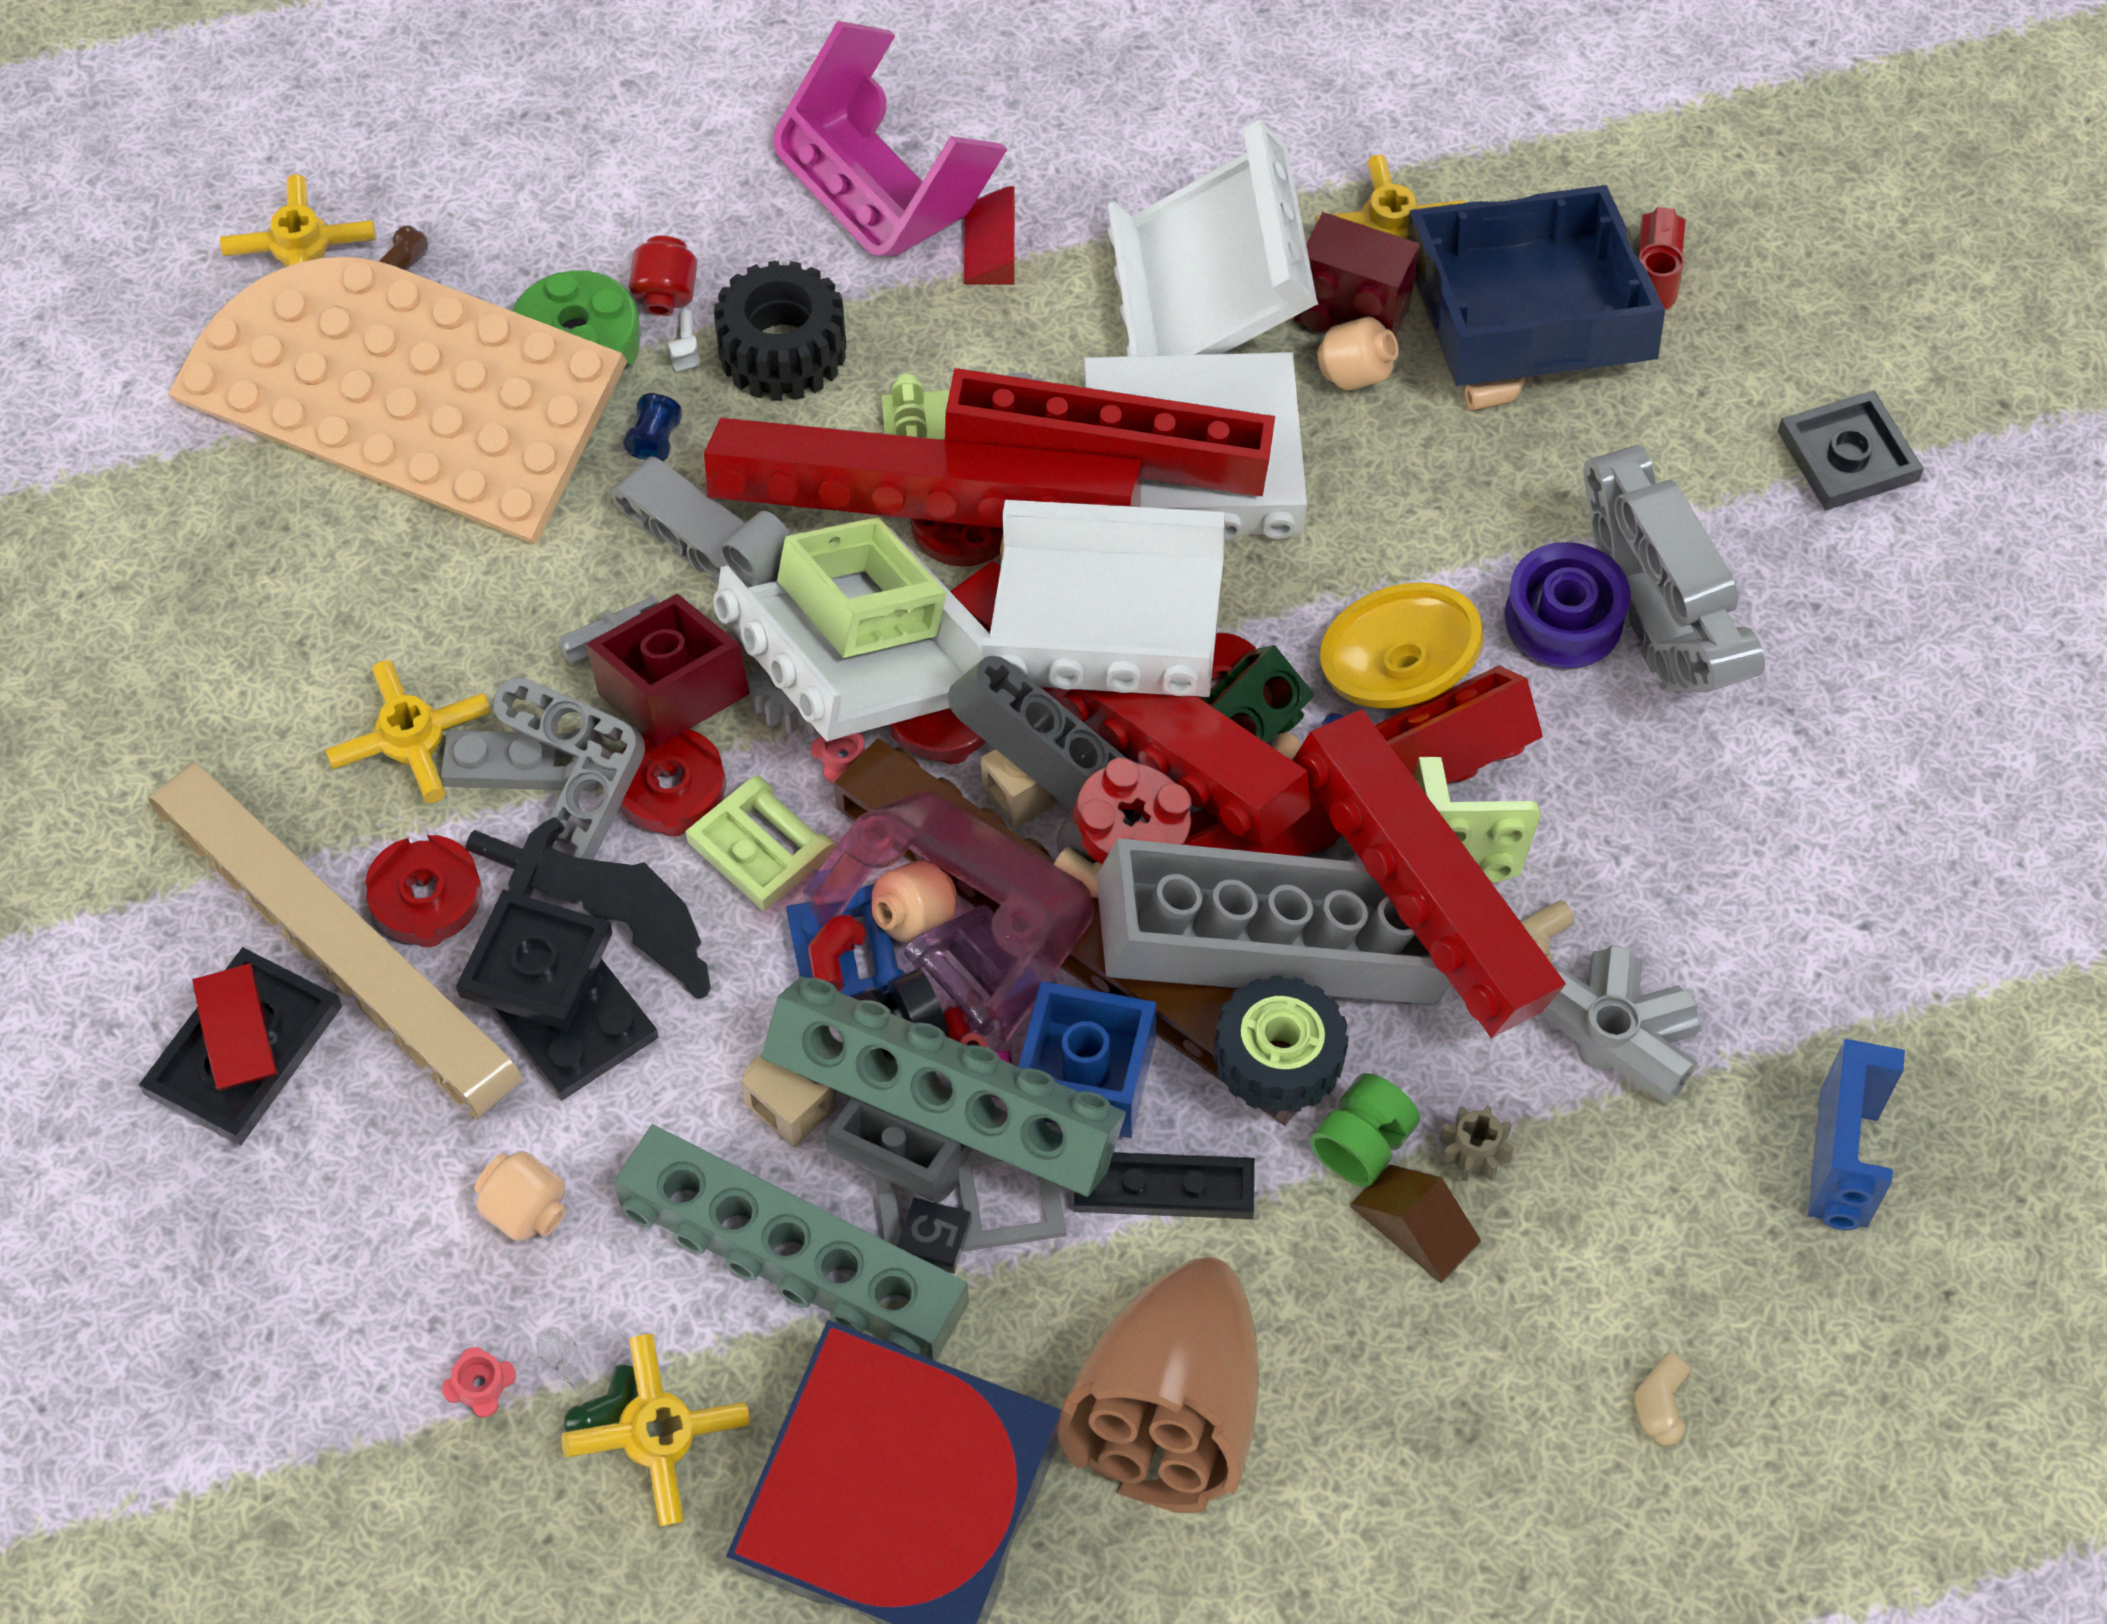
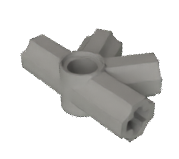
M1610 946L1601 951H1593L1590 958L1588 985L1553 962L1552 965L1566 982V985L1545 1010L1538 1015L1578 1043V1051L1581 1058L1587 1064L1601 1070L1616 1069L1665 1105L1668 1102L1671 1103L1682 1091L1698 1063L1671 1044L1672 1042L1696 1036L1701 1026L1698 1019L1697 1003L1689 989L1684 990L1677 985L1639 996L1642 959L1632 954L1631 949Z

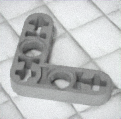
M510 679L502 684L495 694L493 704L494 712L498 719L523 735L578 758L549 819L556 817L565 826L564 832L555 838L551 848L556 850L561 840L564 842L571 841L574 845L578 846L576 853L573 855L574 857L594 860L641 764L645 752L644 740L638 731L621 719L529 679ZM516 698L519 700L527 699L538 708L545 710L541 720L525 711L517 712L512 708ZM566 713H579L582 725L578 734L568 740L559 739L556 727L560 718ZM598 732L613 741L621 739L627 744L625 752L623 754L618 752L612 754L606 748L594 742L596 733ZM589 784H602L605 792L603 803L594 811H582L579 806L581 791ZM574 815L584 823L591 824L588 831L568 821L570 816Z

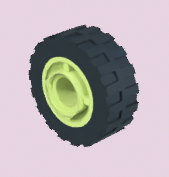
M1271 976V979L1266 980L1258 978L1250 981L1249 985L1243 989L1239 987L1232 993L1231 1000L1224 1003L1220 1012V1018L1217 1021L1213 1050L1214 1063L1218 1065L1217 1074L1221 1082L1225 1081L1229 1086L1228 1091L1236 1098L1239 1096L1245 1100L1246 1105L1255 1109L1257 1107L1267 1109L1269 1113L1279 1114V1111L1295 1113L1300 1112L1303 1107L1317 1105L1325 1094L1330 1095L1336 1087L1337 1078L1341 1077L1348 1048L1349 1035H1346L1348 1025L1345 1016H1341L1339 1005L1333 998L1330 1000L1324 994V990L1317 985L1313 987L1304 983L1305 980L1296 977L1286 979L1282 978V976ZM1283 1041L1288 1043L1292 1047L1279 1048L1272 1045L1270 1042Z

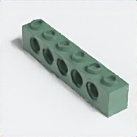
M801 976L778 995L761 1059L1087 1197L1107 1174L1126 1115V1111L1111 1106L1110 1102L1099 1094L1088 1091L1078 1092L1056 1083L1054 1078L1044 1071L1033 1068L1023 1069L1001 1060L998 1054L989 1048L977 1045L967 1046L946 1037L944 1032L936 1026L907 1021L891 1014L890 1010L881 1003L870 1000L859 1001L838 992L833 984L818 978H804ZM829 1026L840 1033L843 1042L833 1037ZM882 1049L889 1051L895 1057L897 1065L886 1059ZM936 1072L945 1075L949 1079L952 1088L941 1083ZM990 1094L1000 1098L1006 1105L1007 1111L998 1108L992 1102ZM1045 1118L1055 1121L1060 1126L1063 1134L1050 1129L1045 1122Z
M651 1124L614 1181L619 1204L622 1206L621 1211L636 1224L651 1228L656 1223L674 1232L672 1234L673 1238L687 1250L696 1254H703L707 1249L725 1258L726 1266L738 1276L749 1281H755L760 1276L778 1285V1292L786 1300L799 1307L808 1308L813 1303L831 1312L830 1318L833 1322L862 1333L866 1330L885 1340V1342L929 1359L937 1360L969 1305L968 1282L654 1124ZM684 1189L698 1192L696 1197L688 1202L678 1203L670 1200L675 1193ZM741 1215L750 1219L744 1227L739 1229H728L722 1226L724 1221L732 1216ZM784 1242H797L803 1246L799 1252L791 1256H781L774 1252L776 1247ZM838 1268H847L856 1273L851 1280L844 1283H834L826 1278L830 1272ZM890 1295H901L909 1300L908 1304L899 1310H887L879 1305L885 1297Z

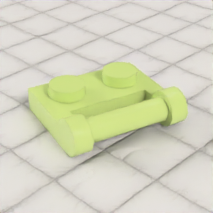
M756 775L747 780L686 830L687 842L765 912L813 870H819L834 858L838 851V845L826 834L818 835L772 794L773 787L765 779ZM757 810L800 850L794 855L790 854L751 819L747 813Z

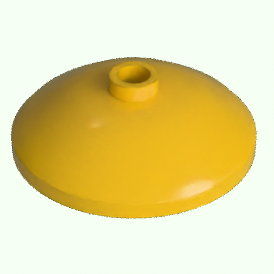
M1425 582L1389 586L1360 598L1335 618L1327 629L1321 643V667L1331 688L1350 702L1366 707L1384 709L1410 707L1443 694L1471 670L1483 647V625L1474 604L1455 589Z

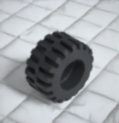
M768 261L767 267L760 268L756 264L747 268L746 275L743 276L737 273L729 279L730 287H722L718 294L719 303L714 305V322L722 369L727 377L732 376L733 384L743 390L749 385L750 395L761 398L764 392H769L771 394V401H783V394L792 393L793 399L796 400L805 397L804 389L810 387L814 393L823 389V378L829 381L835 379L838 375V366L844 365L847 344L843 300L840 292L835 291V284L829 277L821 279V271L812 266L804 270L799 262L790 261L789 265H779V261ZM778 325L798 327L794 331L783 334L763 332L767 328Z

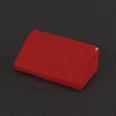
M1015 186L1004 187L977 198L971 210L965 216L964 285H1014Z

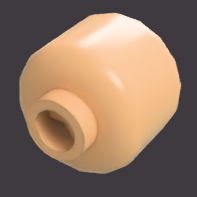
M1365 317L1329 328L1323 338V343L1318 348V363L1323 376L1328 381L1333 382L1337 387L1345 391H1350L1387 380L1393 371L1394 360L1398 357L1399 348L1392 331L1386 330L1380 321L1372 317Z
M913 861L887 871L876 880L872 890V914L876 923L889 937L899 942H914L941 931L951 923L955 914L957 892L951 877L937 865L928 861Z
M519 1151L510 1156L505 1153L499 1154L486 1166L474 1186V1191L479 1194L477 1199L478 1213L508 1237L518 1242L525 1241L537 1233L543 1237L548 1236L559 1225L567 1211V1208L561 1204L565 1194V1181L533 1155L525 1151Z

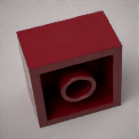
M1322 212L1306 244L1317 305L1294 316V320L1303 323L1312 331L1325 332L1332 326L1365 317H1372L1380 321L1386 330L1392 331L1396 337L1410 309L1420 243Z
M678 593L586 643L598 694L658 746L677 737L750 694L740 643Z

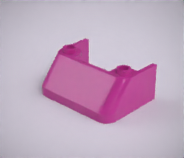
M837 21L777 124L774 133V147L778 157L866 251L876 256L894 257L964 218L971 210L1008 149L1002 143L950 136L922 182L875 133L885 116L887 101L884 90L872 78V75L891 45L895 35L886 29Z

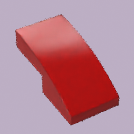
M252 964L192 979L202 1031L217 1090L223 1091L279 1075L265 1025L266 1017Z

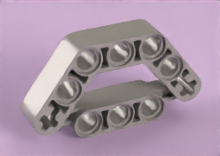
M1634 445L1586 460L1583 472L1595 549L1611 557L1620 566L1628 579L1631 600L1624 624L1626 628L1632 627L1640 641V643H1636V646L1651 673L1657 672L1662 682L1658 683L1660 689L1664 691L1710 692L1762 675L1765 669V659L1756 634L1747 627H1736L1728 615V612L1734 611L1738 604L1737 588L1734 579L1676 482L1667 480L1656 484L1649 455L1640 445Z

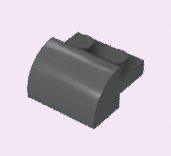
M853 1097L826 1132V1148L830 1154L935 1203L945 1200L958 1185L959 1169L974 1149Z

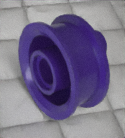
M1559 542L1539 547L1527 554L1518 563L1513 572L1510 594L1506 601L1504 612L1505 625L1509 636L1523 653L1548 666L1580 668L1594 664L1609 655L1621 638L1624 619L1629 610L1631 600L1628 579L1620 566L1611 557L1591 546L1572 542Z

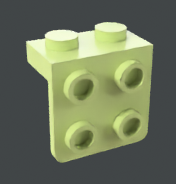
M1419 757L1413 775L1414 779L1491 882H1501L1511 877H1518L1522 872L1541 817L1538 803L1534 801L1451 802L1441 757Z

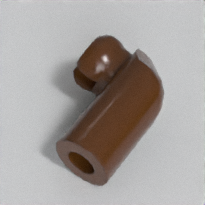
M410 225L400 227L393 236L394 246L379 262L403 270L409 269L428 250V241L425 234L417 231Z

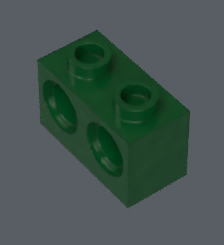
M1275 645L1249 650L1210 689V697H1202L1201 700L1268 744L1277 734L1290 731L1303 719L1304 713L1301 709L1315 694ZM1265 683L1269 686L1272 693L1270 706L1266 703L1263 696Z

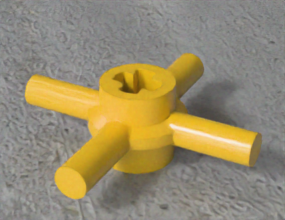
M1377 154L1370 157L1367 161L1374 192L1371 198L1364 204L1362 211L1331 215L1408 239L1409 210L1466 203V201L1457 200L1417 205L1415 195L1410 189L1399 184H1393L1386 157ZM1321 215L1315 217V226Z
M293 174L286 180L287 205L274 213L271 218V228L269 231L220 236V247L223 256L271 251L274 257L288 267L300 262L323 258L328 245L376 240V229L374 220L326 225L308 207L306 178L299 174Z
M380 661L373 666L372 672L385 704L380 710L374 732L326 748L325 752L331 768L334 770L383 752L389 758L411 766L425 802H438L445 797L446 792L431 755L440 743L443 730L492 713L486 695L483 692L434 710L420 698L405 694L392 661Z
M654 1334L630 1337L629 1342L638 1397L634 1398L625 1407L619 1423L563 1432L561 1436L563 1453L566 1458L623 1448L625 1453L634 1462L650 1468L659 1527L682 1523L684 1518L675 1462L686 1454L692 1443L693 1436L748 1427L750 1422L749 1410L745 1402L689 1411L687 1406L678 1397L663 1392ZM653 1421L654 1424L662 1421L666 1429V1435L660 1438L659 1436L650 1438L647 1432V1424Z

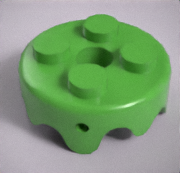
M586 270L554 273L528 287L517 299L512 309L513 312L618 351L624 355L629 365H633L637 359L642 333L636 303L625 287L604 274ZM579 318L587 321L585 325L577 326L573 329L562 327L570 319Z

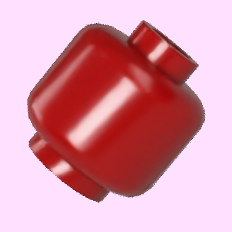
M671 236L650 237L647 239V243H643L634 249L628 286L630 295L635 301L643 304V309L647 313L659 316L672 315L674 308H682L692 302L698 264L697 258L687 249L686 243L680 239Z

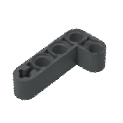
M993 655L985 657L950 687L948 701L952 712L960 721L1070 809L1056 838L1059 854L1066 847H1070L1090 862H1097L1086 852L1081 844L1083 836L1078 830V825L1074 826L1073 811L1083 784L1092 774L1106 768L1111 760L1126 757L1009 661ZM1121 810L1125 814L1123 822L1133 827L1141 818V814L1134 810Z

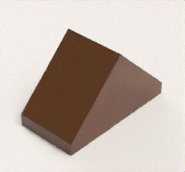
M1389 1164L1376 1181L1366 1187L1350 1204L1354 1211L1441 1284L1481 1243V1239L1442 1177Z

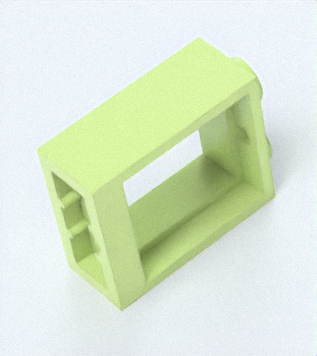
M879 517L785 536L777 581L843 658L937 636L947 592ZM866 571L882 589V592L848 599L830 578Z

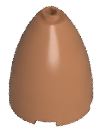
M1213 1257L1196 1258L1163 1274L1142 1290L1115 1317L1092 1348L1072 1384L1061 1411L1057 1434L1060 1445L1068 1459L1077 1469L1087 1467L1088 1465L1098 1474L1120 1481L1121 1484L1117 1491L1119 1495L1171 1512L1190 1513L1205 1511L1208 1500L1218 1498L1227 1492L1234 1494L1238 1488L1251 1445L1256 1418L1259 1360L1257 1337L1250 1304L1239 1277L1229 1265ZM1157 1445L1165 1449L1158 1468L1160 1479L1144 1480Z

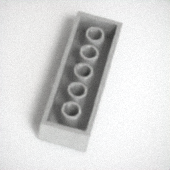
M1117 839L1096 875L1106 977L1231 988H1245L1249 985L1250 981L1258 978L1266 980L1271 979V976H1282V978L1286 979L1296 977L1305 980L1304 983L1313 987L1317 985L1324 990L1326 996L1436 1005L1451 986L1445 974L1434 965L1431 955L1410 926L1402 921L1396 907L1378 882L1367 873L1363 862Z

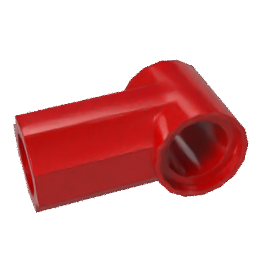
M1657 207L1653 212L1642 215L1637 258L1644 264L1666 310L1675 304L1685 264L1683 246L1686 219L1681 218L1675 209Z

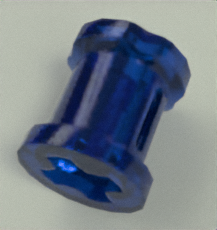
M646 393L638 399L636 405L638 417L634 428L626 432L623 444L628 453L637 459L646 460L652 456L664 461L668 458L671 449L669 437L672 428L678 426L682 419V408L669 396Z

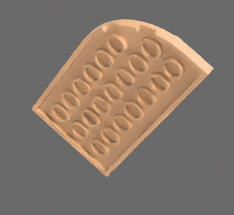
M330 257L300 262L279 269L254 282L232 298L201 332L168 395L176 402L536 544L549 522L627 364V360L618 351L398 267L357 257Z

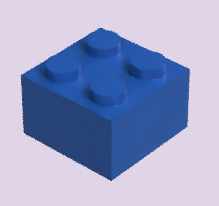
M1041 981L1018 1067L1044 1071L1051 1075L1058 1084L1078 1092L1088 1091L1105 1097L1111 1106L1126 1111L1119 1136L1132 1138L1156 1040V1002ZM1045 1118V1122L1057 1124L1052 1119Z

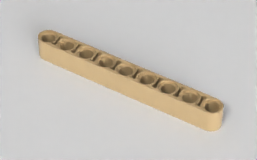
M192 762L148 796L150 805L163 822L172 821L177 826L173 831L200 857L206 854L212 860L208 865L235 891L242 888L248 894L244 899L272 926L278 923L284 929L280 934L306 959L310 961L315 958L321 964L317 969L346 997L350 993L356 997L358 1001L354 1005L383 1032L389 1029L395 1035L391 1040L421 1069L427 1065L434 1072L430 1077L459 1105L465 1102L472 1108L468 1112L472 1118L480 1119L523 1081L520 1071L502 1049L199 764Z

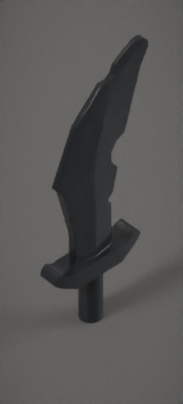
M556 817L547 820L532 831L523 848L477 830L471 832L466 842V851L514 869L508 882L509 891L531 897L533 890L537 889L573 904L581 901L583 909L594 917L610 922L621 921L627 923L633 932L632 943L680 980L697 999L707 997L711 989L708 966L705 961L698 957L697 949L702 942L688 907L645 862L630 865L583 859L552 849L555 838L565 830L564 824Z

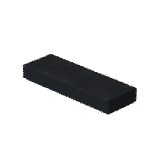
M1113 1152L1107 1174L1087 1197L1074 1191V1212L1253 1219L1255 1158Z

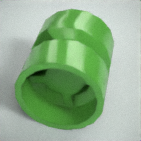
M1362 1073L1356 1077L1339 1099L1338 1107L1340 1110H1333L1327 1114L1310 1136L1309 1143L1315 1155L1325 1166L1356 1186L1368 1187L1376 1181L1391 1161V1150L1402 1147L1418 1126L1421 1117L1411 1099L1397 1086L1375 1074Z

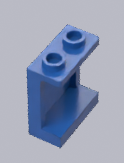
M1844 1039L1820 1090L1807 1216L1823 1219L1827 1226L1838 1230H1854L1859 1226H1869L1892 1184L1893 1169L1859 1161L1858 1150L1861 1119L1878 1121L1903 1073L1905 1050Z

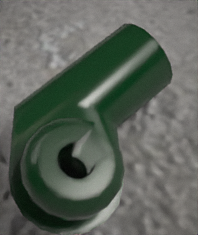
M616 1365L607 1395L590 1400L582 1405L571 1407L564 1418L565 1431L619 1423L625 1407L634 1398L638 1397L634 1367Z

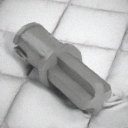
M650 595L645 600L615 613L606 610L602 612L600 620L563 635L559 639V646L563 657L573 666L590 660L586 643L659 603L658 598L655 595Z

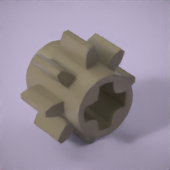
M1488 1105L1483 1111L1475 1110L1468 1112L1463 1106L1459 1107L1456 1116V1126L1443 1124L1439 1140L1448 1144L1444 1149L1442 1164L1450 1165L1455 1163L1462 1170V1181L1465 1182L1470 1178L1471 1174L1482 1173L1490 1181L1494 1180L1498 1169L1497 1161L1510 1163L1514 1147L1504 1142L1509 1137L1512 1124L1510 1122L1500 1123L1491 1114V1106ZM1472 1139L1482 1140L1481 1147L1470 1144Z

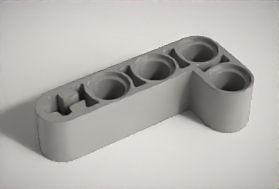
M652 456L611 489L612 501L620 513L661 544L667 541L675 547L672 552L697 571L702 573L705 570L713 576L711 581L717 586L719 584L720 569L724 566H729L747 588L777 581L785 536L791 534L786 526L770 512L762 510L745 523L713 498H707L705 492L666 463Z

